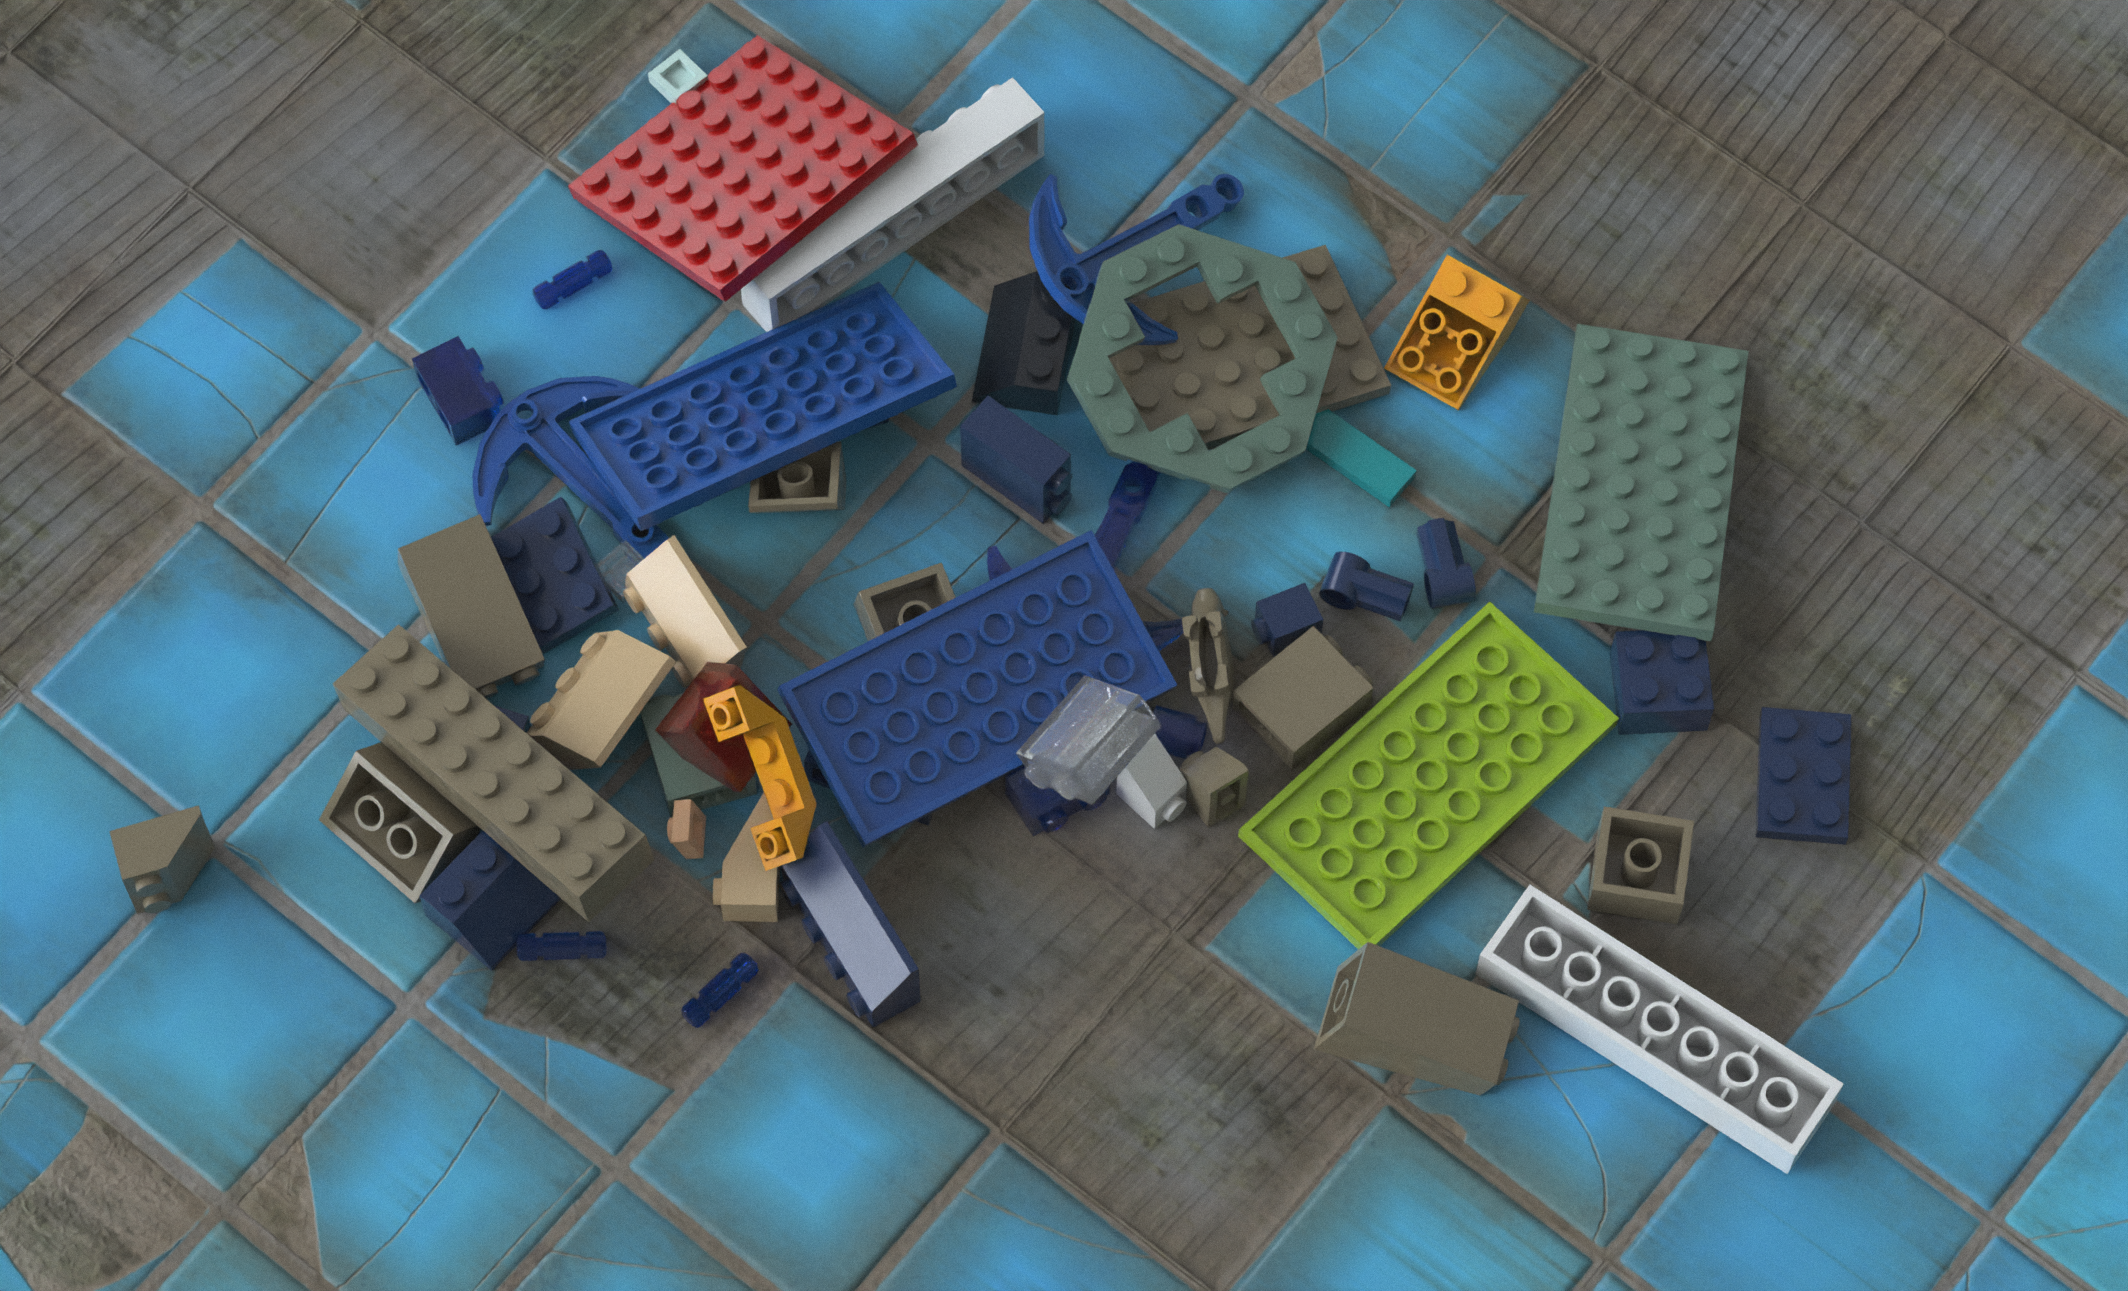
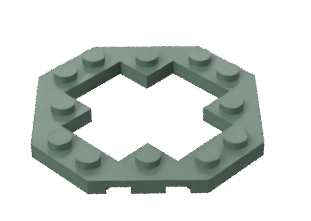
M1178 224L1103 261L1067 381L1109 456L1124 461L1129 459L1151 466L1152 470L1183 480L1189 478L1210 485L1209 488L1229 493L1301 456L1305 452L1338 337L1296 262ZM1195 267L1198 268L1217 304L1255 286L1295 356V359L1262 375L1260 378L1279 416L1210 451L1207 449L1188 413L1149 432L1109 358L1143 342L1145 338L1126 302Z

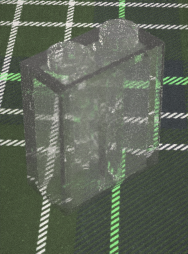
M1084 675L1020 747L1016 755L1026 767L1024 770L1025 776L1038 788L1045 789L1049 787L1068 800H1073L1075 797L1093 805L1162 725L1140 695Z

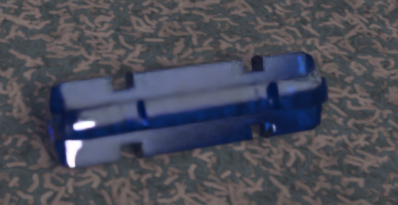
M597 250L586 256L588 261L583 262L579 260L552 276V282L549 283L545 280L535 286L532 292L538 305L542 309H548L559 302L557 298L560 296L565 299L593 283V277L596 276L600 279L612 271V263L603 250Z
M602 931L586 932V936H580V932L543 933L542 937L537 938L536 933L520 934L517 938V955L521 961H534L538 959V956H544V960L581 959V955H587V959L604 958L607 952V938Z
M745 952L739 953L729 963L731 965L729 969L723 968L698 992L700 996L697 999L692 997L682 1007V1016L690 1025L695 1028L701 1027L710 1018L709 1014L711 1011L716 1013L742 988L740 986L742 982L748 983L758 973V965Z

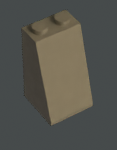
M481 514L398 548V566L443 662L486 699L498 693L497 686L513 680L515 686L521 685L540 675L537 669L544 667V656Z
M1367 942L1337 967L1314 1049L1480 1096L1493 1086L1499 1085L1505 1077L1508 1059H1505L1504 1055L1507 1044L1513 1041L1519 1027L1520 1019L1515 1016L1519 1000Z

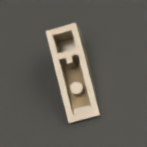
M764 792L723 860L722 878H714L713 905H721L723 921L778 922L780 866L765 871L750 830L751 827L774 819Z

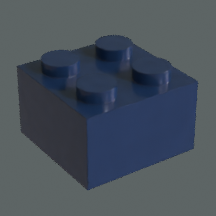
M1645 630L1615 632L1610 650L1616 716L1619 718L1617 724L1618 735L1707 731L1714 711L1706 640Z

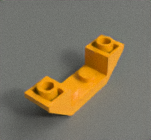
M741 685L703 699L718 742L743 734L774 818L771 821L750 828L765 871L803 858L817 803L786 718Z

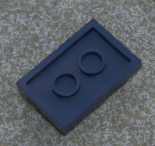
M562 497L557 498L491 537L543 654L619 611L567 501Z
M1761 708L1759 715L1755 837L1846 845L1849 829L1851 714Z

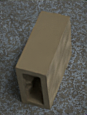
M1314 626L1233 691L1232 709L1291 770L1371 706L1373 696V682L1367 672L1358 665L1353 667L1342 656L1343 652L1339 644L1331 636H1323Z

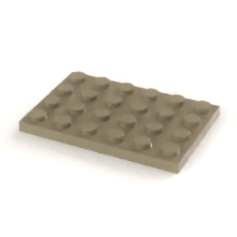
M1326 244L1283 257L1284 259L1296 262L1338 337L1316 413L1327 409L1336 411L1389 394L1391 383ZM1205 281L1133 303L1151 319L1176 331L1178 335V340L1175 343L1135 345L1109 358L1149 432L1188 413L1207 449L1210 450L1279 416L1260 378L1262 375L1295 359V356L1255 286L1219 304L1215 301Z

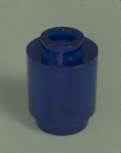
M1156 705L1153 713L1145 712L1139 737L1150 729L1156 734L1169 755L1187 759L1188 755L1191 756L1202 750L1208 723L1198 721V716Z

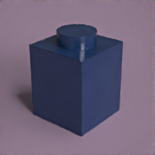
M1302 583L1257 601L1255 619L1251 620V626L1260 645L1267 644L1272 656L1275 657L1313 626L1322 634L1324 619L1306 584Z

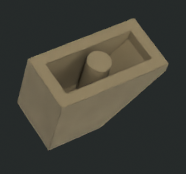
M1217 746L1205 754L1203 751H1198L1182 763L1179 771L1187 781L1186 799L1207 828L1245 806L1249 770L1244 763Z

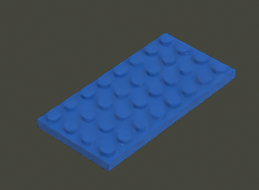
M877 282L570 420L569 424L576 440L640 531H643L846 437L857 434L925 401L936 398L956 388L957 384L952 370L883 285Z
M1090 530L780 685L777 691L861 846L865 848L1175 689L1177 683L1094 533Z

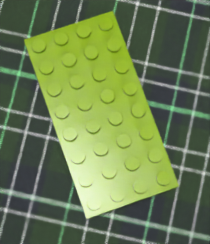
M1489 601L1239 829L1238 837L1357 949H1360L1367 942L1381 946L1617 726L1619 718Z

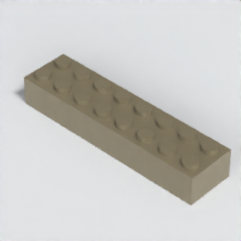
M399 624L333 683L340 702L348 714L588 922L655 860L647 837L642 831Z

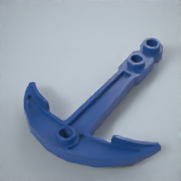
M1049 174L1038 190L1029 216L1030 252L1040 279L1061 308L1084 324L1103 261L1178 224L1195 230L1203 228L1215 221L1222 212L1232 211L1243 198L1244 188L1236 177L1230 174H1220L1214 178L1210 185L1202 184L1174 200L1161 213L1082 254H1077L1062 231L1067 224V218L1059 200L1057 177ZM1063 284H1067L1071 288V290L1066 288ZM1127 303L1145 336L1143 342L1137 345H1165L1175 343L1178 340L1176 331L1151 319L1133 303Z
M600 376L565 377L528 389L511 400L496 415L481 439L472 474L476 509L478 515L481 514L485 526H489L492 523V514L496 501L509 478L508 467L524 450H529L613 529L614 537L639 562L669 539L657 525L647 528L649 533L643 538L633 535V532L639 529L593 462L558 425L560 421L582 408L585 413H588L637 391L639 388L629 383ZM521 411H531L533 413L528 419H521L517 416Z

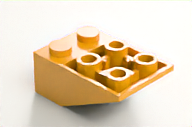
M1447 255L1384 369L1459 410L1508 340L1530 300Z

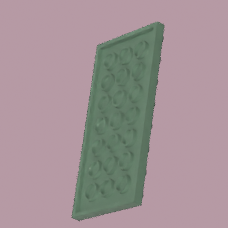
M1577 324L1534 606L1535 613L1712 641L1746 376L1747 350Z

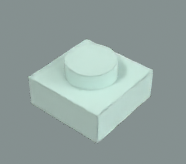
M681 49L648 73L649 82L670 103L674 102L675 104H677V99L681 94L695 90L708 80V75Z

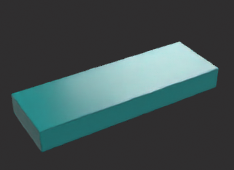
M1327 409L1316 413L1306 450L1390 508L1415 479L1417 470L1331 410Z

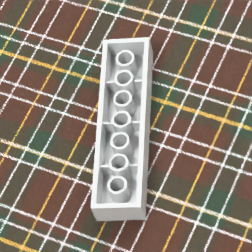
M1013 77L1002 85L997 84L990 87L980 100L968 108L962 107L956 110L946 123L934 131L928 130L922 133L916 139L917 147L741 289L743 306L766 332L825 306L1044 156V111Z
M1529 885L1479 956L1476 975L1510 997L1519 1000L1521 1004L1786 1174L1792 1169L1836 1103L1844 1083L1532 885Z

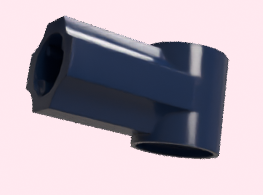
M1438 518L1429 520L1426 524L1417 527L1416 535L1425 566V592L1430 608L1435 609L1475 602L1476 587L1470 564L1468 562L1464 563L1454 521Z
M1337 552L1332 558L1320 588L1319 596L1324 602L1335 608L1351 610L1357 606L1401 622L1409 604L1414 583L1371 569L1370 564L1356 554Z

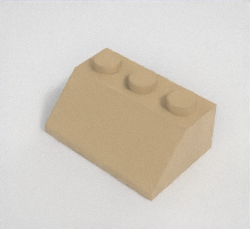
M675 535L672 536L627 573L625 580L627 589L623 590V594L631 609L636 614L642 611L650 623V626L647 627V632L655 646L660 651L666 648L670 656L676 661L672 671L682 687L685 688L690 685L693 688L695 686L699 687L704 683L715 684L741 668L747 646Z
M619 630L593 634L583 644L580 653L583 655L574 668L567 669L557 680L555 688L558 690L551 700L542 704L533 713L530 719L532 726L527 734L569 770L601 768L676 663L672 657Z

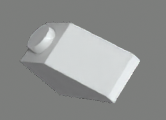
M1149 729L1117 759L1116 794L1155 829L1165 819L1168 822L1173 821L1184 810L1187 804L1185 801L1187 781L1156 734Z

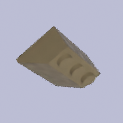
M382 742L355 751L319 818L320 822L414 903L421 901L419 895L477 837L481 830L480 827Z

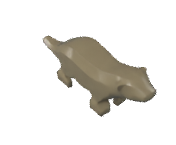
M1202 588L1196 592L1192 602L1191 615L1182 617L1183 633L1185 638L1188 639L1192 671H1189L1192 696H1196L1199 699L1205 712L1213 741L1216 744H1222L1225 741L1227 710L1235 688L1231 646L1224 618L1229 612L1223 608L1222 602L1214 589Z

